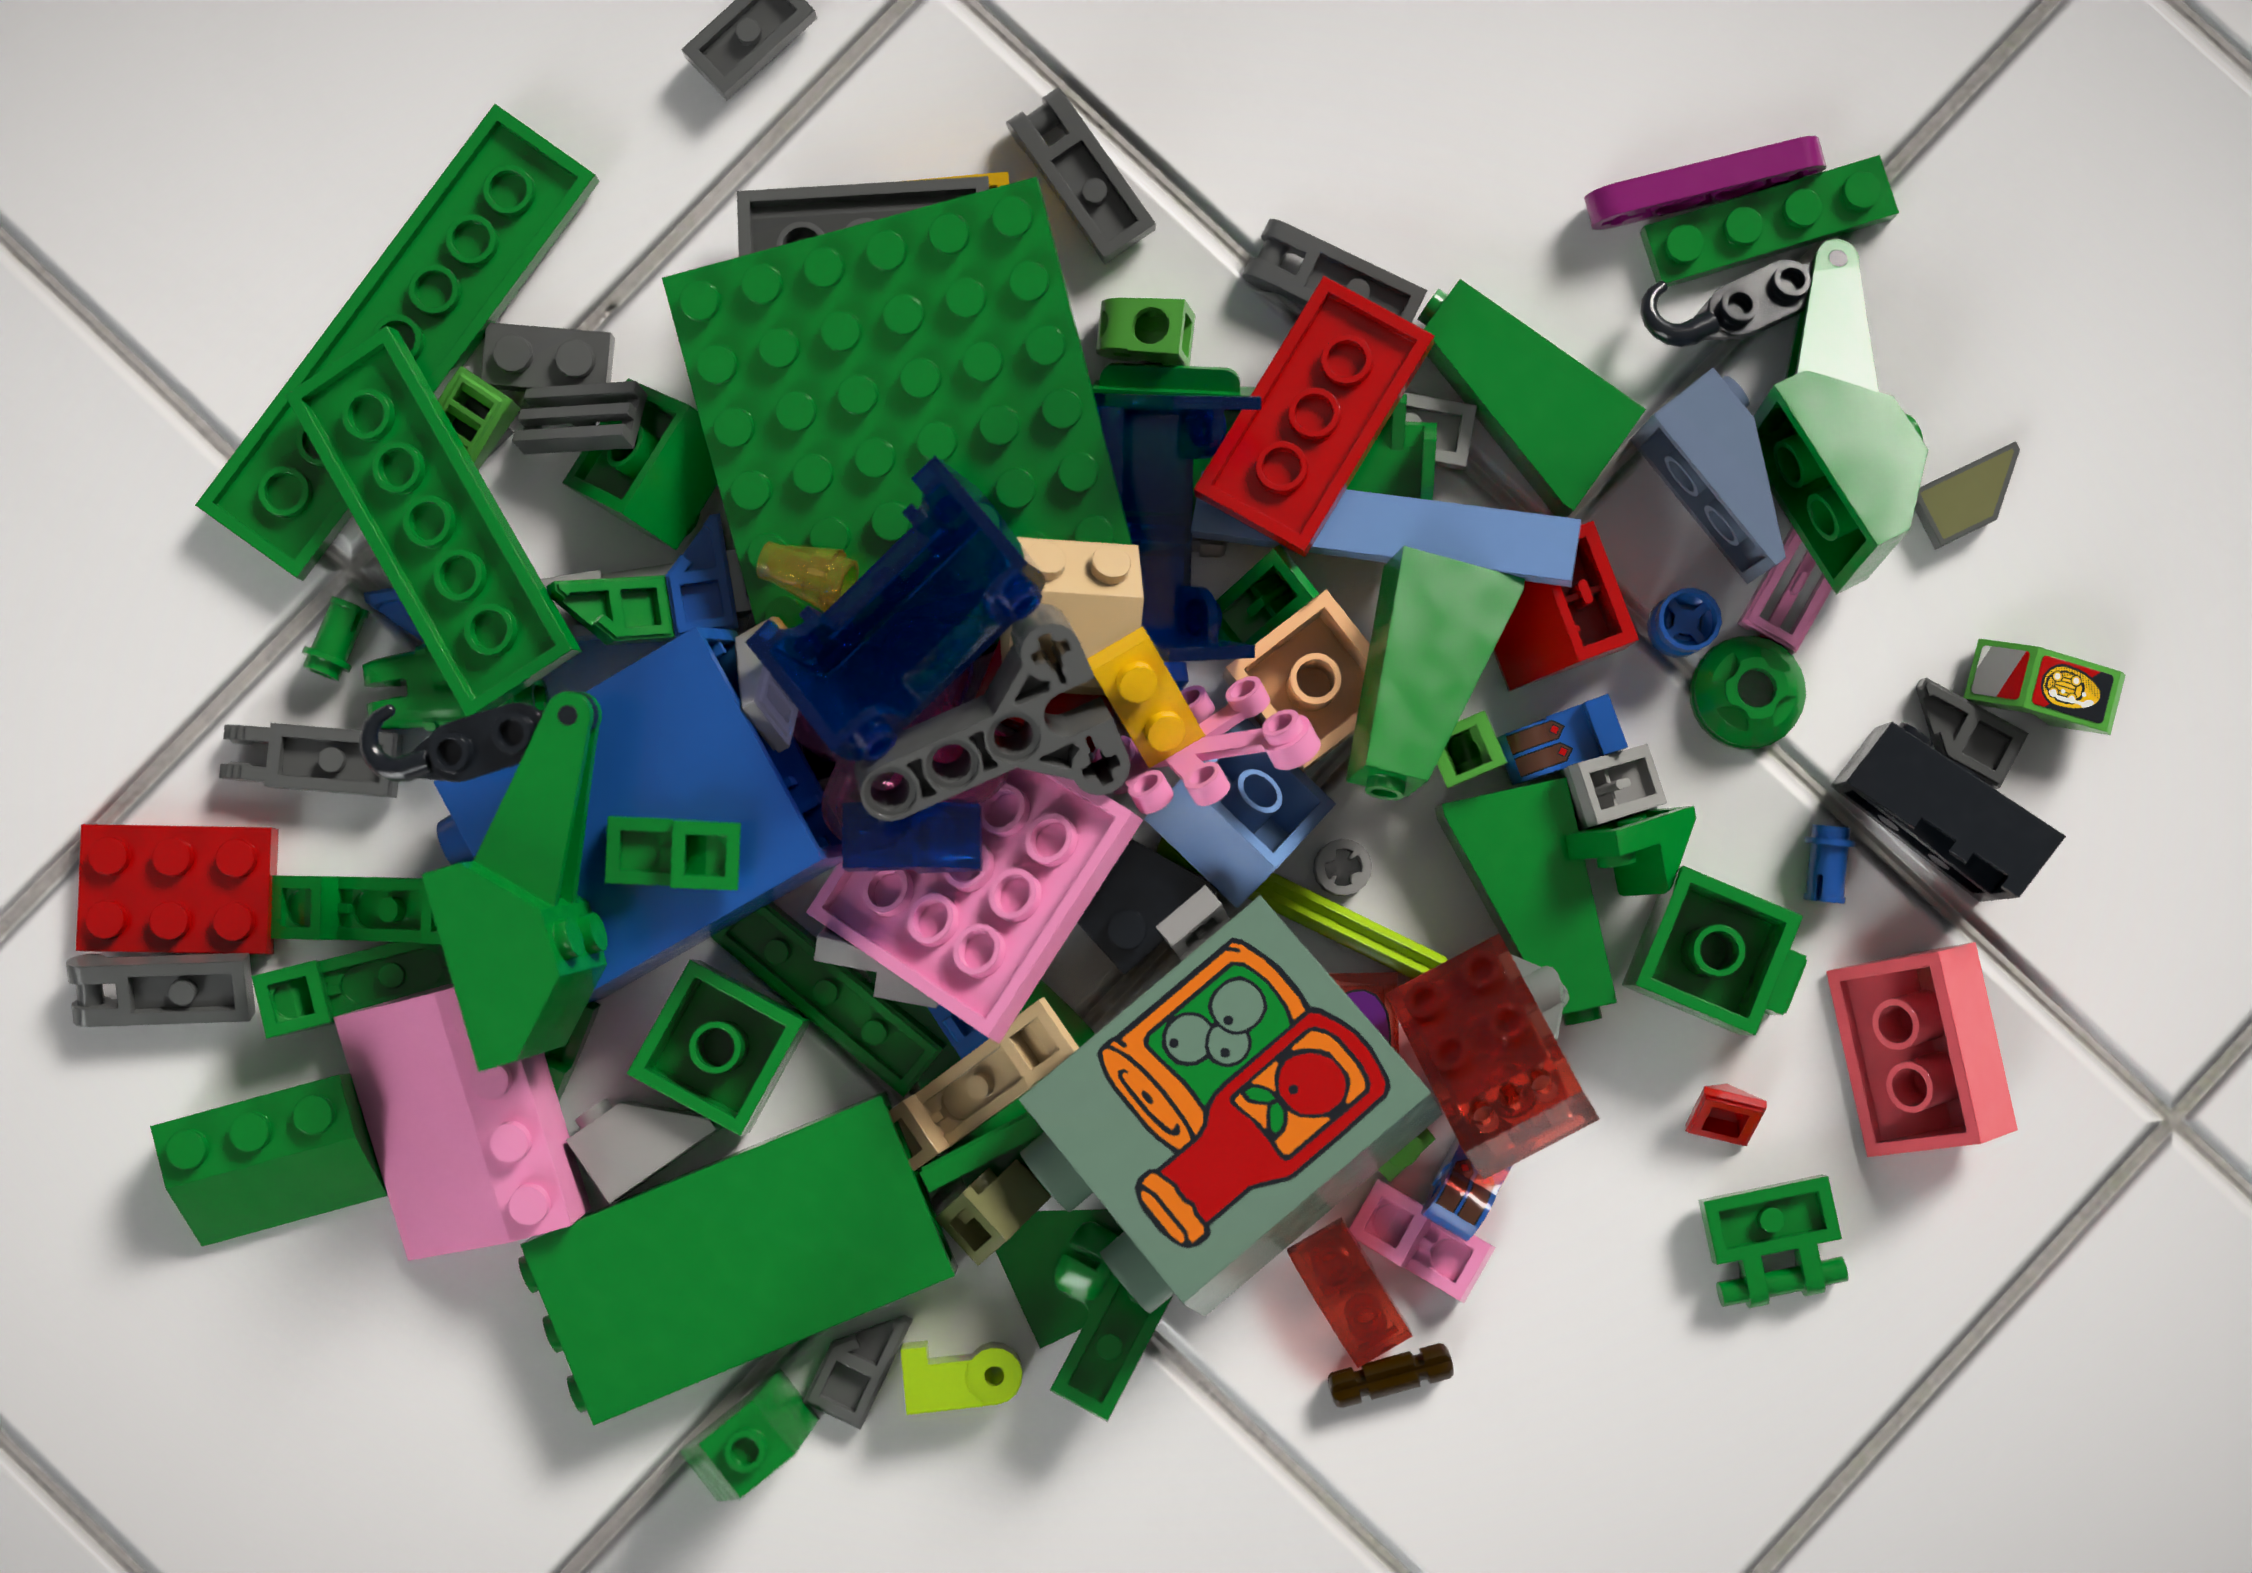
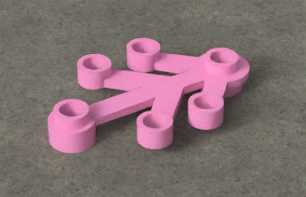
M1249 676L1233 683L1225 694L1229 704L1213 714L1215 706L1205 688L1199 685L1190 686L1180 692L1205 736L1150 769L1131 737L1120 736L1129 756L1130 771L1124 784L1112 794L1129 793L1139 812L1143 814L1155 813L1170 803L1174 792L1163 773L1153 769L1169 766L1184 782L1195 804L1208 806L1218 802L1228 793L1230 783L1218 763H1203L1202 761L1266 752L1276 769L1291 770L1310 761L1319 751L1321 742L1309 719L1306 716L1298 715L1292 709L1282 710L1271 715L1263 723L1262 728L1224 734L1244 719L1258 715L1269 705L1270 697L1258 677ZM1100 749L1097 750L1092 763L1102 758Z

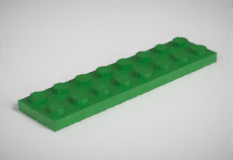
M494 104L195 506L291 575L304 581L352 517V514L285 395L385 326H389L399 331L436 398L439 399L459 367L464 366L484 339L488 325L498 320L600 181L597 176L501 107Z

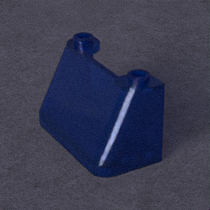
M935 455L911 478L922 492V502L919 508L911 503L902 513L913 526L824 614L807 605L799 613L805 621L804 623L793 628L780 629L775 622L768 619L745 641L834 754L848 761H875L886 755L895 745L897 736L1015 621L1022 620L1034 612L1042 600L1041 592L1045 586L1044 575L993 504L976 485Z

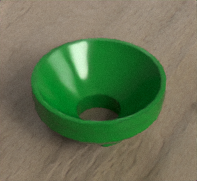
M1738 636L1717 644L1709 649L1699 660L1692 673L1689 686L1690 704L1697 722L1712 739L1727 747L1740 750L1758 749L1777 742L1785 737L1795 726L1803 712L1806 699V685L1800 666L1783 646L1766 638ZM1747 671H1760L1772 682V697L1763 707L1749 706L1739 696L1738 682Z

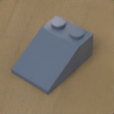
M1713 367L1653 414L1630 441L1746 584L1779 564L1786 558L1755 418L1747 409L1750 405L1749 399L1734 379L1729 376L1722 378Z

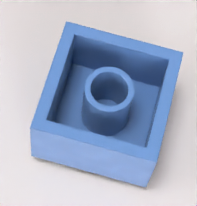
M1244 719L1227 733L1258 728L1248 719ZM1266 752L1202 761L1203 763H1218L1230 783L1228 793L1221 800L1208 806L1196 805L1184 782L1180 779L1172 788L1174 795L1170 803L1163 809L1148 814L1144 818L1236 908L1284 862L1336 805L1298 767L1291 770L1276 769Z

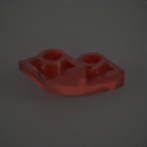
M1342 1217L1287 1248L1288 1255L1357 1368L1413 1336L1409 1324L1377 1277L1373 1264Z

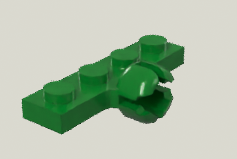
M1090 1221L1083 1223L1074 1232L1069 1243H1071L1070 1248L1099 1264L1097 1271L1066 1254H1062L1055 1269L1054 1281L1057 1289L1081 1302L1088 1310V1316L1050 1391L1108 1422L1174 1294L1149 1314L1117 1279L1100 1255V1252L1121 1234H1117L1096 1222Z

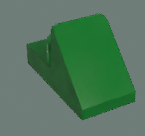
M1694 806L1644 810L1566 834L1569 859L1596 858L1598 868L1613 867L1617 891L1621 896L1665 894L1672 888L1696 821Z

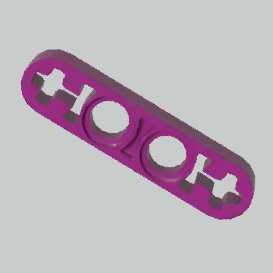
M1805 136L1609 184L1588 193L1584 200L1592 229L1604 230L1768 189L1821 173L1826 169V163L1819 137Z

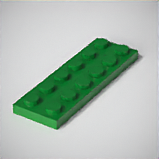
M385 326L285 395L466 717L502 705L582 652L398 330Z

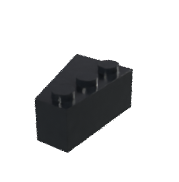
M1131 838L1077 924L1117 969L1125 975L1164 940L1156 928L1158 924L1204 885L1214 895L1218 890L1209 882Z

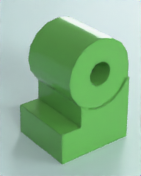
M1105 299L1101 301L1096 353L1100 356L1120 361H1145L1162 363L1163 365L1190 366L1196 315L1185 299Z
M1485 711L1457 722L1437 762L1447 788H1452L1508 763Z

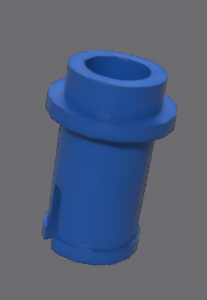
M1812 824L1811 837L1805 836L1804 838L1805 843H1810L1804 900L1845 904L1846 897H1844L1849 847L1856 848V841H1850L1851 828Z

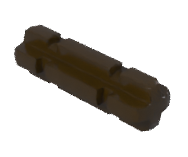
M1437 1343L1419 1348L1420 1354L1412 1355L1408 1351L1361 1364L1362 1370L1355 1372L1352 1367L1331 1372L1328 1375V1385L1333 1402L1337 1407L1344 1408L1362 1403L1361 1397L1369 1395L1371 1400L1421 1387L1420 1381L1426 1379L1430 1384L1450 1379L1454 1375V1367L1449 1350L1444 1344Z

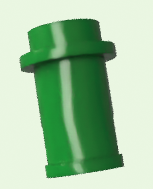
M332 596L329 601L330 605L311 648L305 646L302 650V653L307 656L303 667L328 679L339 681L343 671L350 672L352 668L347 661L365 619H368L370 612L349 601Z

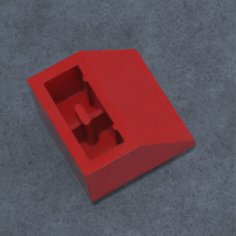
M1594 521L1581 525L1571 587L1525 581L1524 590L1493 650L1508 692L1622 651L1639 640Z

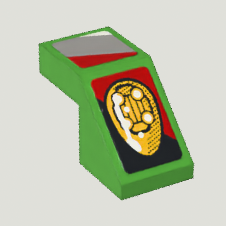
M1979 638L1963 698L1979 706L2031 713L2049 726L2111 735L2126 675L2121 671L2042 647Z

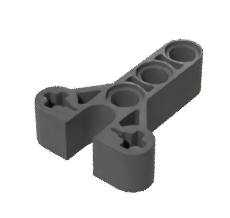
M1038 603L1030 605L1018 613L1011 628L1013 644L984 695L880 740L861 752L856 760L854 773L862 804L870 815L885 821L903 819L1015 768L1072 779L1081 790L1092 795L1101 796L1113 793L1124 784L1130 771L1129 756L1113 718L1101 697L1065 713L1054 715L1044 712L1048 702L1056 695L1095 678L1079 639L1061 610L1050 604ZM1048 633L1051 635L1053 643L1051 649L1056 659V662L1053 664L1050 662L1045 650L1041 651L1038 641L1039 637ZM1020 717L1025 720L1022 728L1014 735L1005 737L994 733L998 724L1006 718ZM1087 736L1091 737L1096 749H1100L1102 758L1097 762L1090 763L1088 756L1090 750L1085 740ZM954 744L964 748L960 757L953 762L938 763L933 760L937 750L943 746ZM896 772L903 775L901 782L893 789L878 790L871 786L875 778L882 773Z

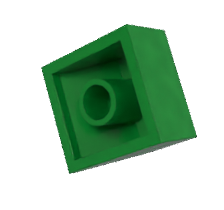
M638 383L647 393V399L634 448L582 451L562 484L645 535L677 550L684 537L689 535L696 527L700 512L718 483L698 411L684 402ZM622 421L600 422L599 425L622 424Z

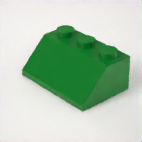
M350 1073L338 1074L150 1126L165 1189L202 1247L388 1196Z

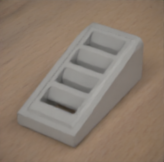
M770 617L735 637L734 645L741 710L773 751L776 750L780 753L790 747L807 678L808 654L780 618Z

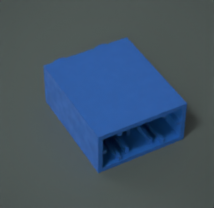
M695 626L585 692L592 695L600 704L602 721L596 746L577 894L588 900L592 912L599 915L604 924L608 940L607 949L604 951L607 966L588 1003L609 996L857 854L794 736L792 735L789 748L780 753L776 750L773 751L742 712L734 645L735 637L739 636L736 630ZM519 765L466 782L438 780L433 782L451 814L440 820L437 824L438 840L450 865L474 860ZM615 815L741 823L739 890L685 889L660 885L605 883L607 817Z

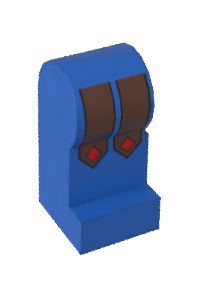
M1609 694L1546 716L1542 720L1497 737L1508 762L1505 764V768L1512 786L1556 773L1579 762L1616 753L1628 748Z
M1475 1112L1461 1125L1431 1184L1433 1187L1421 1211V1215L1464 1241H1468L1475 1234L1486 1218L1515 1160L1522 1155L1532 1136L1529 1132L1500 1115L1498 1117L1504 1125V1131L1499 1138L1494 1140L1485 1138L1476 1126L1473 1119ZM1496 1118L1486 1120L1482 1128H1488L1493 1125Z

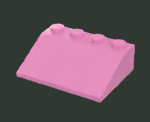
M453 983L333 1017L408 1261L511 1243L569 1227L591 1209L575 1153L566 1142V1139L570 1136L545 1054L540 1053L478 1072Z

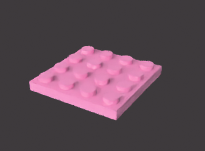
M945 698L934 716L955 708L957 705ZM997 729L994 731L998 736H1007ZM954 744L943 746L937 750L933 760L938 763L953 762L960 757L964 748ZM1015 768L903 819L885 821L869 814L852 841L857 854L836 865L806 913L986 1037L1000 1043L1143 819L1106 795L1088 794L1081 790L1072 779ZM896 773L886 790L897 786L903 779V775Z

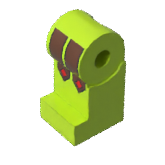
M928 1340L902 1343L900 1349L907 1415L998 1405L1008 1402L1014 1397L1022 1384V1364L1020 1358L1012 1347L1004 1343L989 1342L981 1345L971 1354L933 1358L929 1357Z

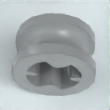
M1338 839L1329 842L1319 850L1314 859L1313 873L1316 882L1324 891L1334 896L1344 897L1358 892L1367 884L1371 876L1372 863L1369 853L1361 844L1349 839ZM1337 850L1350 852L1347 859L1351 860L1356 857L1360 866L1359 872L1349 876V885L1347 886L1335 884L1336 875L1330 879L1326 875L1325 864L1335 860Z

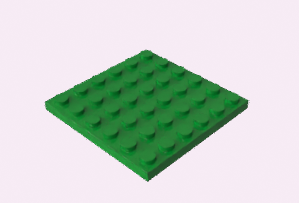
M1037 177L662 277L756 625L770 617H778L799 644H804L997 594L996 582L1010 537L1133 545L1043 194Z

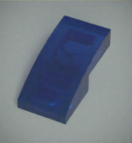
M862 802L842 803L843 869L847 872L914 870L917 873L982 871V806L980 804L939 802L903 819L885 821L870 815Z

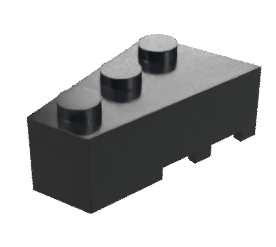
M1889 722L1875 727L1831 784V787L1977 901L1985 902L2019 898L2066 836L1983 782L1967 767L1948 759L1933 749L1930 739L1915 727L1901 722L1899 726L1894 722Z

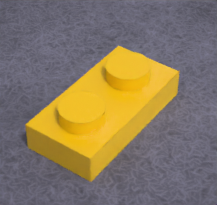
M1143 626L1087 658L1094 676L1149 769L1205 736Z

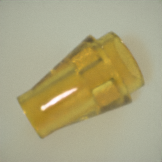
M769 541L764 545L757 563V577L759 579L772 582L823 612H827L831 607L844 610L852 599L858 581L857 560L847 558L843 549L781 545Z

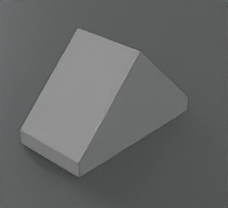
M1648 744L1579 762L1554 773L1556 779L1567 778L1578 831L1667 803Z

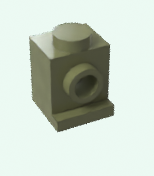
M1016 1159L998 1176L990 1167L987 1168L934 1219L979 1266L1019 1230L1052 1196L1038 1182L1034 1173Z

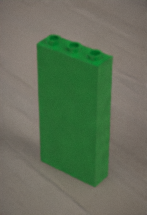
M886 1091L583 1215L572 1226L532 1236L520 1244L524 1256L519 1257L518 1262L523 1280L530 1292L535 1293L539 1291L548 1313L547 1316L543 1317L545 1334L556 1353L564 1352L573 1374L567 1377L570 1396L580 1413L588 1411L593 1426L955 1276L958 1265L942 1226L934 1219L937 1214L919 1170L913 1171L909 1159L913 1156L899 1121L894 1123L889 1111L893 1106Z

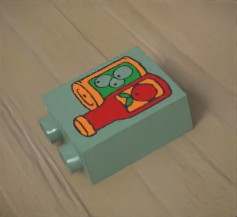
M1261 895L1018 1099L1044 1131L1020 1152L1025 1163L1043 1186L1069 1213L1094 1193L1124 1230L1121 1235L1100 1252V1255L1127 1291L1149 1314L1175 1293L1184 1305L1204 1317L1443 1115L1432 1092Z

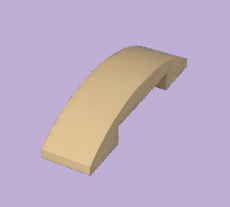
M1045 997L1037 1000L1017 1015L1000 1043L989 1038L916 1094L903 1100L889 1111L893 1122L899 1121L913 1156L909 1159L913 1171L925 1166L1023 1096L1079 1048Z

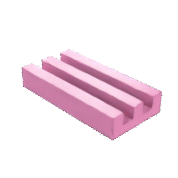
M1793 526L1783 541L1786 558L1765 573L1737 623L1746 630L1752 629L1760 634L1759 637L1770 639L1783 646L1791 655L1797 652L1832 590V587L1822 574L1790 632L1788 633L1780 628L1816 564L1807 550L1769 619L1765 620L1760 617L1761 612L1802 541Z

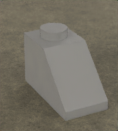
M604 1099L575 1119L581 1130L566 1139V1142L607 1202L611 1204L625 1197L723 1127L697 1112L635 1101L621 1102L612 1107L608 1099Z

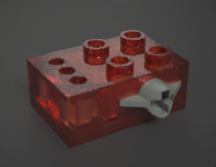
M1500 933L1385 993L1464 1154L1483 1180L1600 1120L1558 1041L1563 1007L1568 1004L1570 998L1568 990L1562 984L1559 974L1553 967H1540L1512 955Z

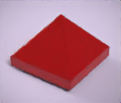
M1727 1083L1704 1086L1685 1124V1132L1747 1146L1766 1110L1767 1101Z

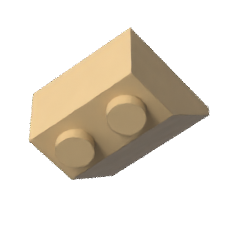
M1010 537L996 582L1002 662L1013 644L1011 628L1014 619L1020 611L1038 603L1053 605L1063 612L1079 639L1086 658L1093 656L1139 629L1142 623L1144 594L1138 545ZM1050 633L1044 634L1038 638L1041 651L1045 650L1050 662L1053 664L1056 662V659L1051 649L1053 646ZM1096 677L1062 692L1106 696Z

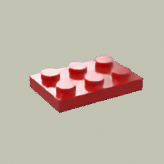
M81 824L76 951L274 955L275 939H271L272 875H277L279 829L272 827Z

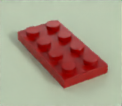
M1323 276L1194 487L1195 496L1299 555L1306 557L1434 345L1435 335Z

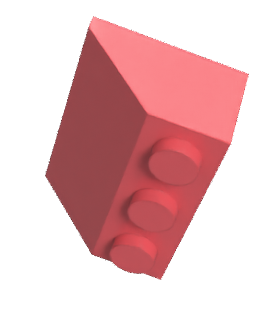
M1976 942L1919 951L1826 971L1867 1157L1982 1144L2018 1130Z

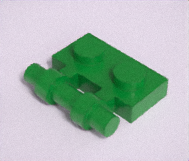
M1821 1174L1698 1200L1712 1263L1720 1265L1738 1261L1739 1278L1716 1283L1717 1294L1722 1307L1746 1303L1748 1308L1768 1305L1770 1297L1799 1291L1805 1297L1825 1293L1826 1286L1848 1281V1270L1843 1257L1821 1260L1817 1245L1842 1239L1830 1181L1827 1175ZM1793 1249L1795 1266L1764 1272L1761 1256Z

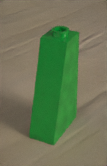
M1459 279L1449 295L1438 289L1417 319L1426 326L1424 330L1435 335L1434 345L1427 355L1464 403L1477 405L1475 417L1555 516L1569 517L1646 409L1462 279Z
M1403 546L1384 565L1346 782L1365 786V792L1368 795L1383 800H1401L1428 782L1524 590V578Z
M1567 778L1452 801L1435 807L1438 823L1510 953L1540 967H1553L1559 974V978L1568 990L1570 997L1568 1004L1563 1007L1564 1025L1568 1026L1601 1019L1600 1006L1617 1003L1585 859H1569L1565 835L1578 831Z
M780 1368L684 1445L679 1452L717 1501L741 1499L797 1453L820 1418L810 1405L803 1402V1396Z

